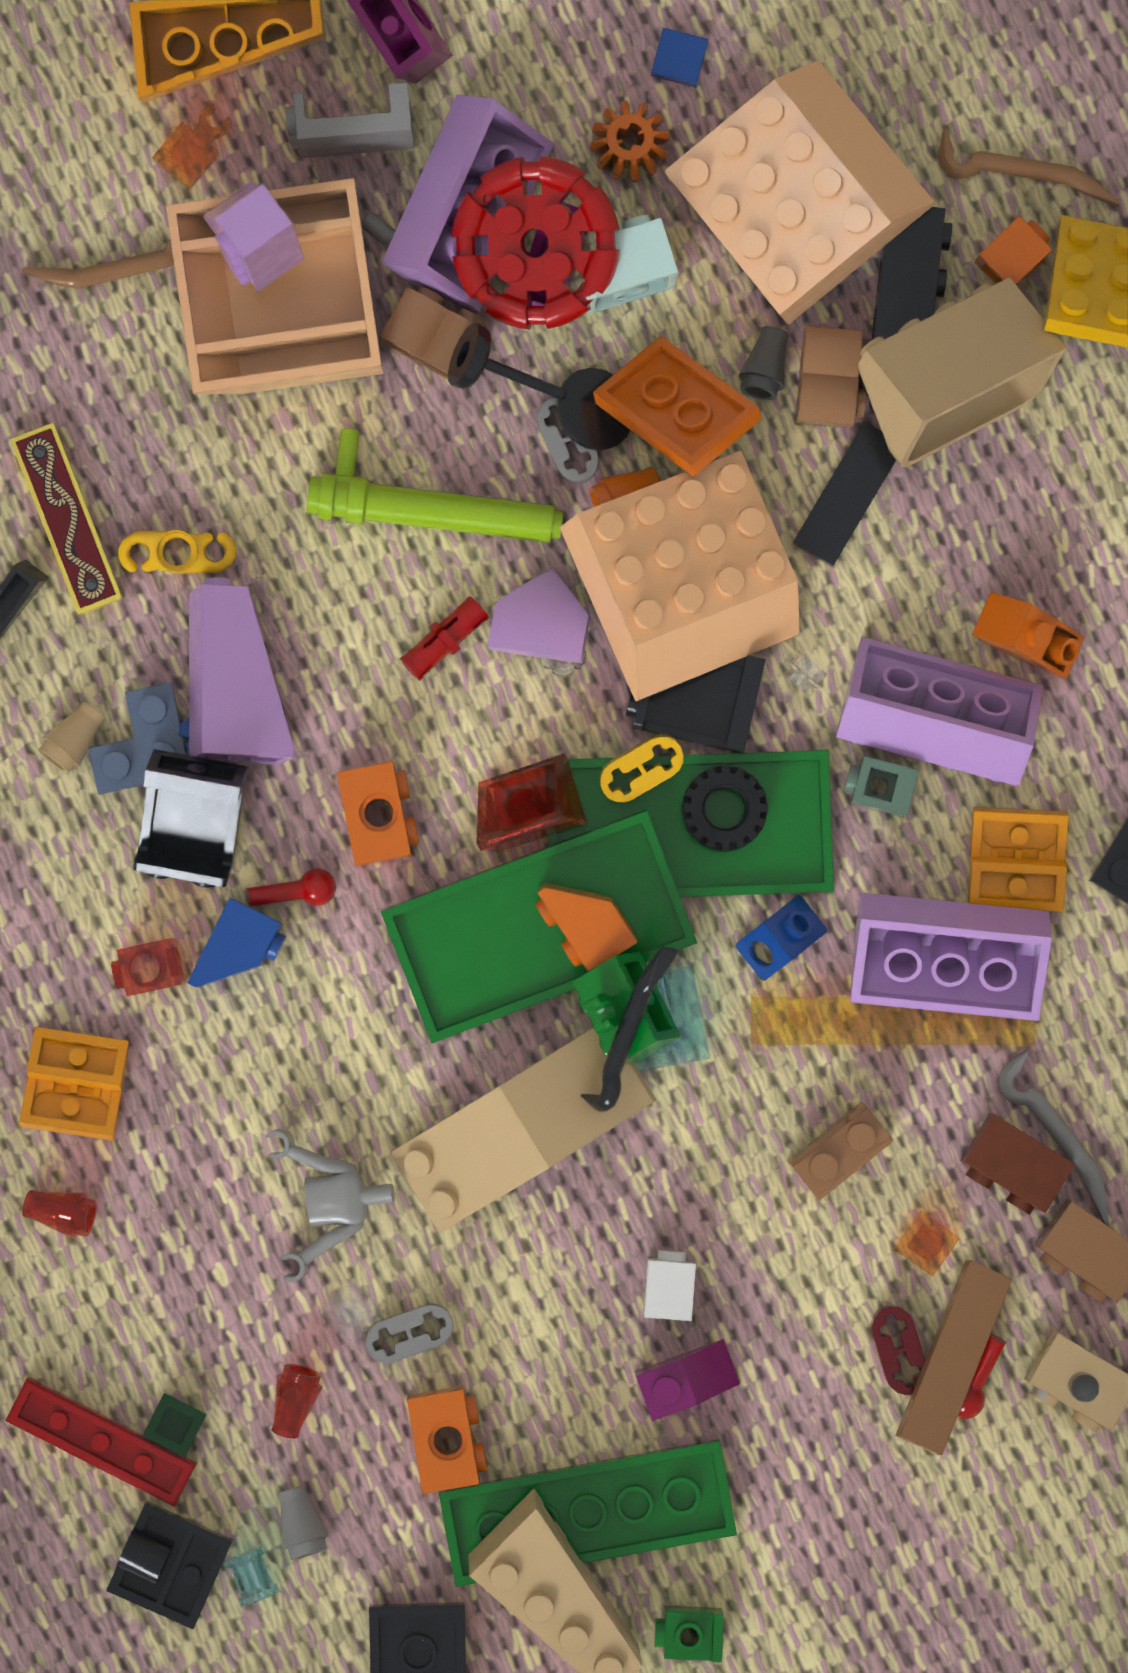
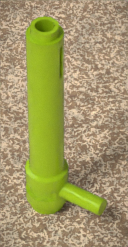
M341 429L335 474L323 473L322 477H310L306 513L318 515V520L332 521L333 517L346 518V523L362 525L366 520L550 543L551 538L560 539L561 536L559 527L562 526L563 511L554 510L555 505L369 483L368 478L355 477L360 434L355 429Z

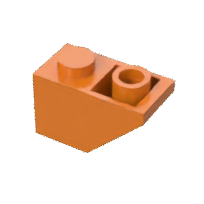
M990 592L972 633L974 637L994 649L1066 680L1074 662L1078 658L1079 650L1085 639V636L1035 605Z
M545 883L538 887L537 893L541 900L536 902L535 905L549 927L557 923L567 939L560 944L575 967L583 963L589 972L637 943L636 934L612 897Z

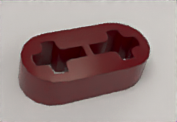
M895 1305L884 1306L873 1315L870 1324L871 1334L888 1385L894 1391L903 1395H911L925 1363L914 1321L908 1312ZM893 1314L897 1321H905L906 1327L899 1330L902 1346L894 1348L892 1338L888 1334H880L879 1327L886 1324L885 1316ZM904 1352L909 1365L919 1367V1373L913 1375L914 1383L910 1386H906L902 1379L894 1380L893 1373L900 1370L896 1354Z

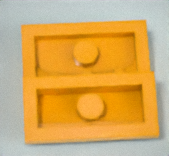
M973 807L968 903L1063 912L1067 874L1065 862L1069 820L1067 811Z
M35 1027L26 1071L28 1078L19 1119L20 1127L114 1141L129 1041Z

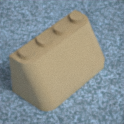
M1010 277L993 286L990 283H985L973 291L969 298L959 303H956L954 300L942 305L933 316L923 321H920L918 318L906 323L897 334L887 339H884L882 336L877 337L866 344L861 350V359L858 363L860 375L888 449L901 467L913 465L1025 406L1042 391L1067 347L1056 333L1044 331L1045 320Z

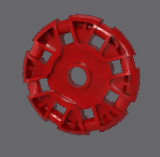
M540 156L539 161H525L524 157H519L493 167L480 177L482 182L473 193L467 191L458 207L453 222L451 237H456L457 256H452L454 268L464 290L472 300L477 298L487 307L485 313L506 325L530 330L531 325H546L547 329L556 328L568 324L587 313L591 309L589 304L593 299L587 300L586 297L596 292L603 294L610 285L616 272L620 249L616 250L615 230H619L618 221L607 195L600 186L595 188L584 178L586 172L573 164L554 157ZM540 180L542 195H527V181ZM571 192L582 201L574 214L562 203ZM498 195L507 205L499 208L496 214H494L487 205ZM534 229L543 231L549 242L547 251L540 257L530 255L525 248V238ZM596 231L597 250L585 251L584 232ZM488 235L489 255H476L475 236ZM575 269L585 279L576 291L565 282ZM497 275L501 280L510 284L502 294H499L490 285ZM546 290L545 305L532 306L531 291Z

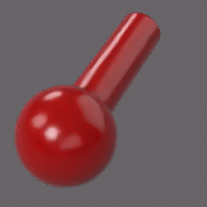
M315 868L304 873L298 881L247 888L246 897L249 907L303 899L306 903L313 906H321L327 904L334 897L336 882L328 871Z
M990 1334L959 1412V1418H973L984 1407L985 1396L982 1389L1006 1344L999 1336Z

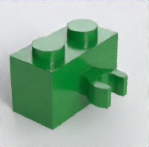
M640 951L615 955L573 981L579 994V1003L584 1012L589 1015L594 1025V1030L599 1035L600 1047L606 1056H608L633 987L647 966ZM657 985L652 991L625 1064L639 1062L681 1037Z

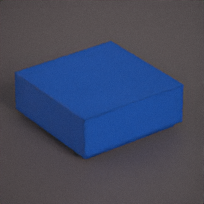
M663 28L651 76L696 88L708 39Z

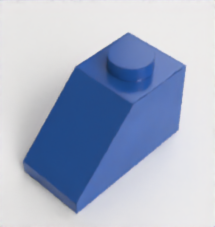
M229 898L187 983L200 988L261 967L266 958L275 961L287 937L279 933L283 923Z

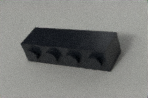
M931 207L881 249L871 341L880 336L887 339L897 334L906 323L918 318L920 321H923L933 316L936 297H944L947 269H939L941 250L949 251L952 236V223L944 222L946 208Z

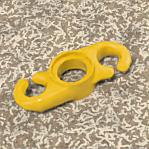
M181 530L133 532L121 541L118 548V559L122 567L128 572H135L138 569V565L131 559L130 550L132 546L140 543L149 550L148 558L141 565L142 570L145 572L162 570L172 574L220 573L233 565L236 558V545L233 538L227 533L220 532L217 535V540L223 545L225 554L219 561H213L206 556L205 552L206 547L213 540V535L209 532L195 535ZM174 539L186 541L191 549L187 562L178 566L169 564L164 558L165 546Z

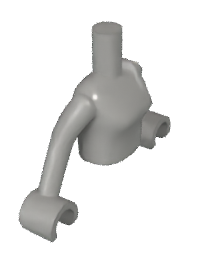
M279 1128L269 1132L266 1137L278 1136L282 1138L285 1148L283 1152L276 1151L268 1154L270 1158L280 1159L287 1156L319 1171L334 1173L327 1176L305 1178V1200L310 1226L342 1225L325 1233L302 1251L294 1250L281 1258V1260L294 1259L299 1263L300 1272L298 1274L291 1273L283 1277L288 1282H295L308 1273L310 1262L362 1229L363 1222L367 1216V1205L395 1202V1191L393 1184L365 1186L362 1176L354 1164L325 1157L295 1145L294 1137L290 1131Z

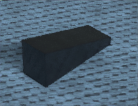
M26 559L15 564L0 585V639L49 578Z

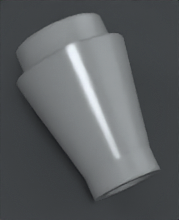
M300 1486L278 1493L281 1508L283 1550L288 1549L290 1559H299L327 1550L325 1538L329 1537L307 1494L306 1487Z

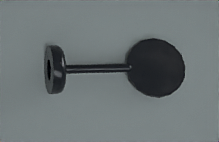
M472 323L461 335L449 364L448 382L450 385L459 389L470 388L478 381L484 369L557 398L556 412L561 427L571 440L586 449L597 451L611 449L628 437L631 430L595 403L593 391L613 376L610 372L592 367L578 370L563 381L561 387L490 359L492 336L486 327L478 323Z

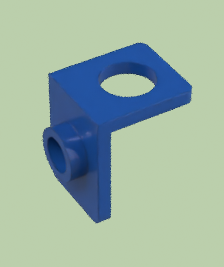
M797 895L738 941L735 946L758 977L765 981L827 933V928L803 897ZM755 941L764 943L770 949L773 956L772 963H765L757 957L754 951Z

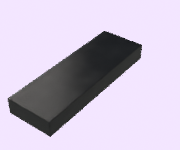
M866 421L863 423L792 543L831 567L834 566L896 462V459L888 449L881 430Z

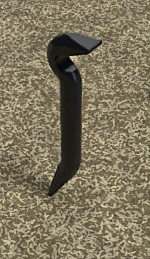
M661 947L638 977L603 1067L602 1091L600 1095L581 1094V1097L599 1112L612 1109L618 1102L621 1092V1073L652 991L678 954L677 949Z

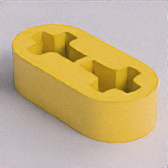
M657 734L613 758L604 765L600 773V785L603 793L610 800L625 803L671 778L680 770L683 764L684 754L680 743L668 734ZM660 744L663 749L672 747L675 750V753L670 756L671 765L664 768L661 763H656L647 769L643 766V763L654 757L653 747ZM636 767L639 768L640 773L629 780L631 789L623 792L620 787L613 789L609 787L608 784L613 781L612 771L619 768L624 774Z

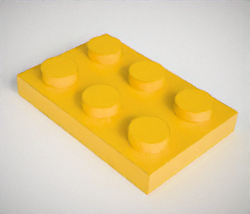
M1061 215L1057 229L1044 331L1128 348V228Z

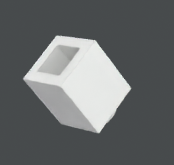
M658 1250L657 1258L647 1257L644 1318L692 1321L696 1263L695 1261L686 1260V1252Z

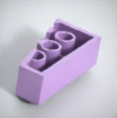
M247 183L202 216L216 234L214 237L219 243L218 246L223 252L222 255L227 261L226 264L242 286L251 282L257 292H259L304 260L292 222L263 183Z

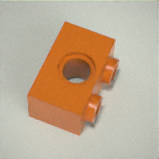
M391 761L337 772L355 866L360 867L411 857V846L418 845L419 839L414 816L405 818L402 799L410 798L405 770L396 772L395 764ZM378 800L388 802L393 809L391 821L382 827L371 825L366 818L367 808L371 803Z
M464 1386L408 1395L407 1405L422 1493L427 1494L479 1485V1472L488 1470L483 1442L474 1444L471 1425L479 1424L475 1395L466 1397ZM445 1426L456 1428L462 1436L461 1445L452 1451H445L438 1447L435 1442V1433L440 1428Z

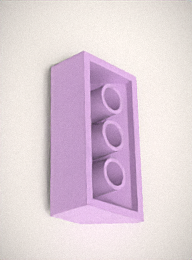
M456 95L381 264L414 286L426 287L449 301L480 312L483 304L477 298L472 300L459 281L454 268L452 256H457L456 237H451L458 207L467 191L473 193L481 184L480 177L487 171L503 162L519 157H524L525 161H539L540 156L549 157L554 143L493 98ZM538 180L527 181V195H532ZM496 195L487 207L496 214L497 210L507 205V203ZM488 235L475 236L476 255H489Z
M861 637L840 714L836 738L1019 787L1034 746L1043 685Z
M860 892L854 938L850 1002L1039 1021L1052 942L1049 911Z

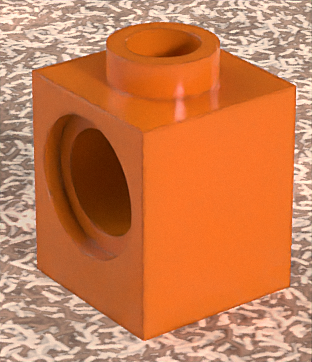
M1019 216L978 255L974 263L995 284L1010 277L1018 286L1049 256L1052 248L1047 244L1050 238L1036 222L1030 220L1026 223Z

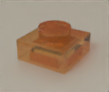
M920 1210L893 1249L933 1277L960 1238Z

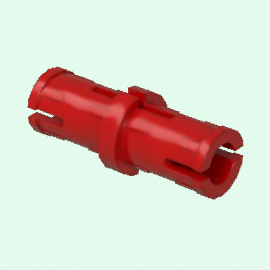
M468 596L442 622L438 623L435 621L429 626L430 632L399 659L409 672L420 681L449 653L452 655L456 654L460 650L459 644L483 622L487 621L489 616L471 596Z

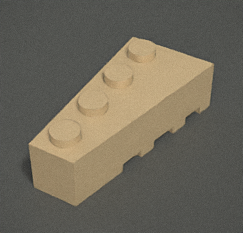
M533 1489L468 1554L469 1576L578 1673H636L642 1667L638 1642L607 1596L602 1593L592 1578L591 1572L583 1560L579 1559L567 1541L566 1535L548 1513L536 1490Z

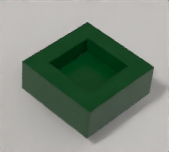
M163 1393L142 1436L186 1457L207 1414Z

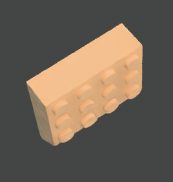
M819 60L774 79L664 171L788 325L936 204Z
M354 178L268 190L292 222L304 260L259 292H257L251 282L244 286L239 283L226 264L227 261L223 257V252L218 246L219 243L214 237L216 234L202 217L229 196L166 205L193 394H249L384 374Z
M741 450L712 461L694 477L687 472H683L580 512L559 527L635 702L800 634L798 579Z

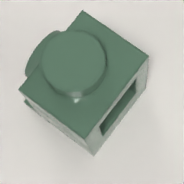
M863 756L859 766L850 764L844 791L852 793L850 804L905 818L908 816L919 770ZM874 778H881L887 784V790L881 796L874 795L870 790V782Z

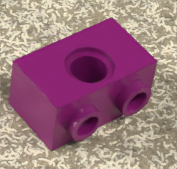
M347 0L397 79L418 83L453 56L418 0Z

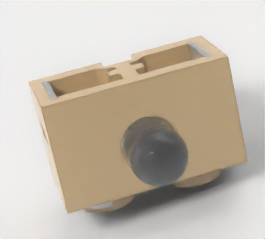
M1054 1330L1051 1331L1024 1378L1034 1385L1030 1392L1031 1395L1053 1408L1056 1407L1060 1400L1075 1409L1071 1417L1072 1419L1094 1432L1097 1431L1100 1425L1112 1431L1128 1404V1374Z

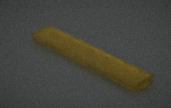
M750 997L751 1045H1035V1021L852 1003L850 1002V997Z

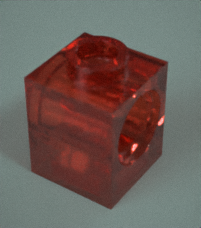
M176 938L116 950L118 960L111 962L115 986L117 989L124 988L126 997L186 985ZM149 954L158 961L159 973L154 980L143 982L136 976L134 967L136 961L141 956Z

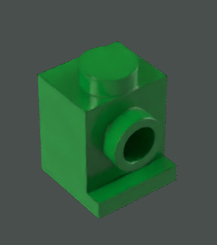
M665 1606L664 1618H655L654 1647H663L664 1659L703 1660L722 1663L724 1616L722 1608ZM685 1628L695 1629L698 1633L697 1640L692 1644L683 1643L680 1640L682 1630Z

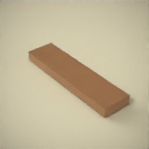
M965 1260L896 1432V1437L936 1455H943L1012 1282L1011 1278L972 1260Z

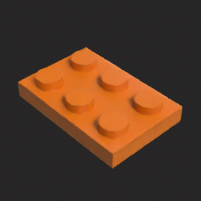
M659 336L593 391L595 403L693 477L761 420L760 408L662 336Z

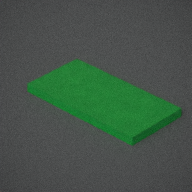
M828 750L684 755L683 764L674 776L625 803L610 800L603 793L600 785V773L604 765L613 758L545 760L548 846L647 809L680 897L834 892ZM654 756L643 763V766L647 769L656 763H661L664 768H667L671 765L670 756ZM731 766L746 770L747 773L753 775L758 780L766 794L768 812L763 829L752 842L737 850L716 851L701 845L690 835L683 821L682 802L688 786L699 774L713 767ZM636 767L624 774L619 768L612 771L613 781L608 784L611 789L620 787L623 792L631 789L629 780L640 773L639 768ZM730 789L713 791L705 802L707 819L714 826L721 829H729L736 826L742 820L745 813V805L741 796Z
M647 809L381 910L383 920L431 1044L576 989L573 981L588 971L583 963L577 967L572 964L560 944L567 939L557 923L549 927L535 905L536 902L541 900L537 893L538 887L545 883L612 897L637 936V943L618 955L640 951L646 963L653 958L661 947L675 948L678 951L697 944Z

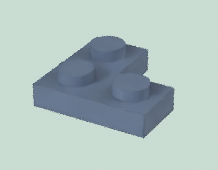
M171 682L125 692L134 733L133 739L88 748L99 795L143 786L145 769L154 749L188 755L185 740L179 736V725L181 722Z

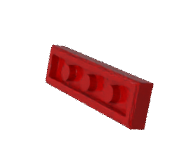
M30 1377L26 1379L5 1420L173 1507L176 1506L197 1465V1462L143 1437L142 1434Z

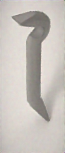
M1025 1050L1003 1067L999 1077L1001 1093L1010 1102L1018 1105H1027L1070 1161L1076 1164L1075 1167L1083 1176L1085 1186L1102 1222L1109 1225L1104 1180L1097 1163L1041 1092L1031 1087L1023 1092H1019L1013 1086V1080L1020 1073L1029 1054Z

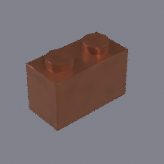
M989 1113L960 1160L969 1166L965 1174L967 1177L990 1190L993 1183L998 1184L1010 1192L1006 1201L1028 1215L1031 1214L1034 1208L1044 1213L1047 1212L1076 1165L993 1113Z

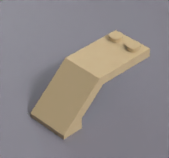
M593 1027L500 1086L399 1146L390 1154L440 1234L554 1166L655 1102L657 1099L635 1063L625 1064L621 1073V1092L616 1105L604 1112H599L591 1107L581 1097V1094L600 1095L603 1085V1067L607 1058L600 1047L599 1035Z

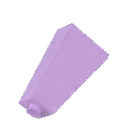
M207 578L204 580V584L199 585L189 593V756L221 762L282 764L294 758V746L248 586H233V580L229 578Z

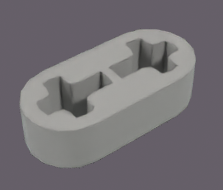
M549 398L542 403L538 410L537 424L539 431L562 478L574 484L585 483L593 478L597 472L599 463L597 451L582 447L571 440L569 436L562 439L555 425L547 427L545 421L550 418V409L557 405V398ZM572 442L580 455L588 453L591 460L585 463L586 472L578 474L575 468L567 470L564 465L570 460L566 445Z
M432 1303L382 1319L373 1324L368 1331L365 1340L366 1349L372 1358L382 1363L396 1362L425 1352L447 1342L452 1334L453 1318L442 1305ZM432 1312L435 1319L443 1317L446 1325L439 1329L440 1337L432 1339L429 1332L413 1336L411 1328L422 1325L425 1322L424 1314ZM382 1328H387L390 1334H397L402 1331L407 1333V1339L401 1340L394 1345L395 1352L393 1354H387L384 1348L376 1349L374 1346V1341L380 1338L379 1330Z

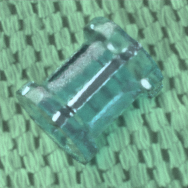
M263 1546L245 1551L224 1561L226 1569L232 1570L241 1596L238 1599L240 1607L258 1602L280 1591L278 1584L271 1582L262 1556L265 1554Z

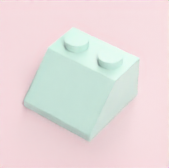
M642 215L631 218L621 224L623 229L615 232L616 250L620 249L615 275L603 294L596 292L586 297L587 300L593 299L589 304L591 309L585 313L586 315L676 287L678 269L662 218L650 221L649 215Z

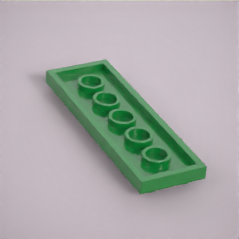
M719 1439L439 1491L455 1587L477 1583L469 1576L468 1554L533 1489L536 1490L543 1501L544 1507L553 1520L558 1523L566 1535L567 1541L579 1559L583 1560L584 1563L737 1535Z

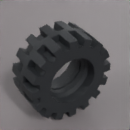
M731 766L713 767L699 774L688 786L682 802V817L690 835L701 845L716 851L737 850L752 842L763 829L768 812L766 794L758 780L753 775L747 773L746 770ZM718 789H730L737 792L745 805V813L742 820L736 826L729 829H721L714 826L705 814V802L708 796Z

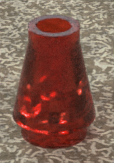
M29 1190L23 1204V1217L33 1219L72 1239H75L78 1235L87 1237L90 1234L97 1212L96 1200L87 1198V1194L82 1192H39Z
M298 1364L284 1365L283 1372L276 1376L272 1432L286 1438L295 1439L299 1437L301 1428L322 1390V1386L319 1384L321 1377L319 1372Z

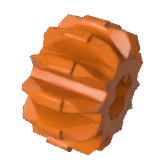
M622 101L620 104V116H617L612 109L606 108L603 110V117L607 124L594 123L592 126V132L600 137V139L590 143V151L604 153L597 161V167L600 170L606 169L612 163L615 164L612 179L616 181L622 177L623 169H630L631 181L633 183L638 182L640 166H642L647 174L653 176L657 172V167L652 159L665 161L668 151L659 145L669 141V131L656 130L663 121V117L660 114H655L649 119H645L648 105L645 103H641L636 114L630 113L628 101ZM632 132L638 135L637 143H642V145L634 144L630 151L624 150L622 148L623 140L617 139L619 137L627 138L629 133Z

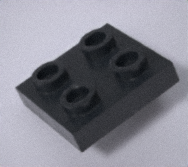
M146 1501L124 1546L106 1591L194 1629L233 1539Z

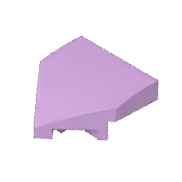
M551 568L496 601L488 648L492 651L583 663L590 616L554 569Z

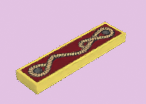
M54 422L10 439L77 614L81 616L122 600L123 596Z

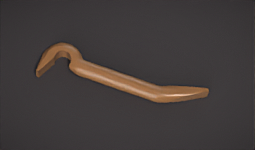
M945 128L943 130L938 160L941 168L947 175L953 178H968L975 175L979 170L1067 184L1077 191L1117 207L1120 203L1118 199L1092 177L1072 166L985 151L972 153L968 163L959 164L953 158L954 150L948 130Z
M171 239L166 243L163 250L83 269L22 268L23 274L59 286L76 289L172 266L174 260Z

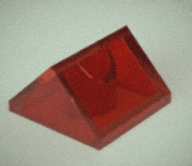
M565 753L478 782L476 844L480 851L503 852L587 824L569 760Z

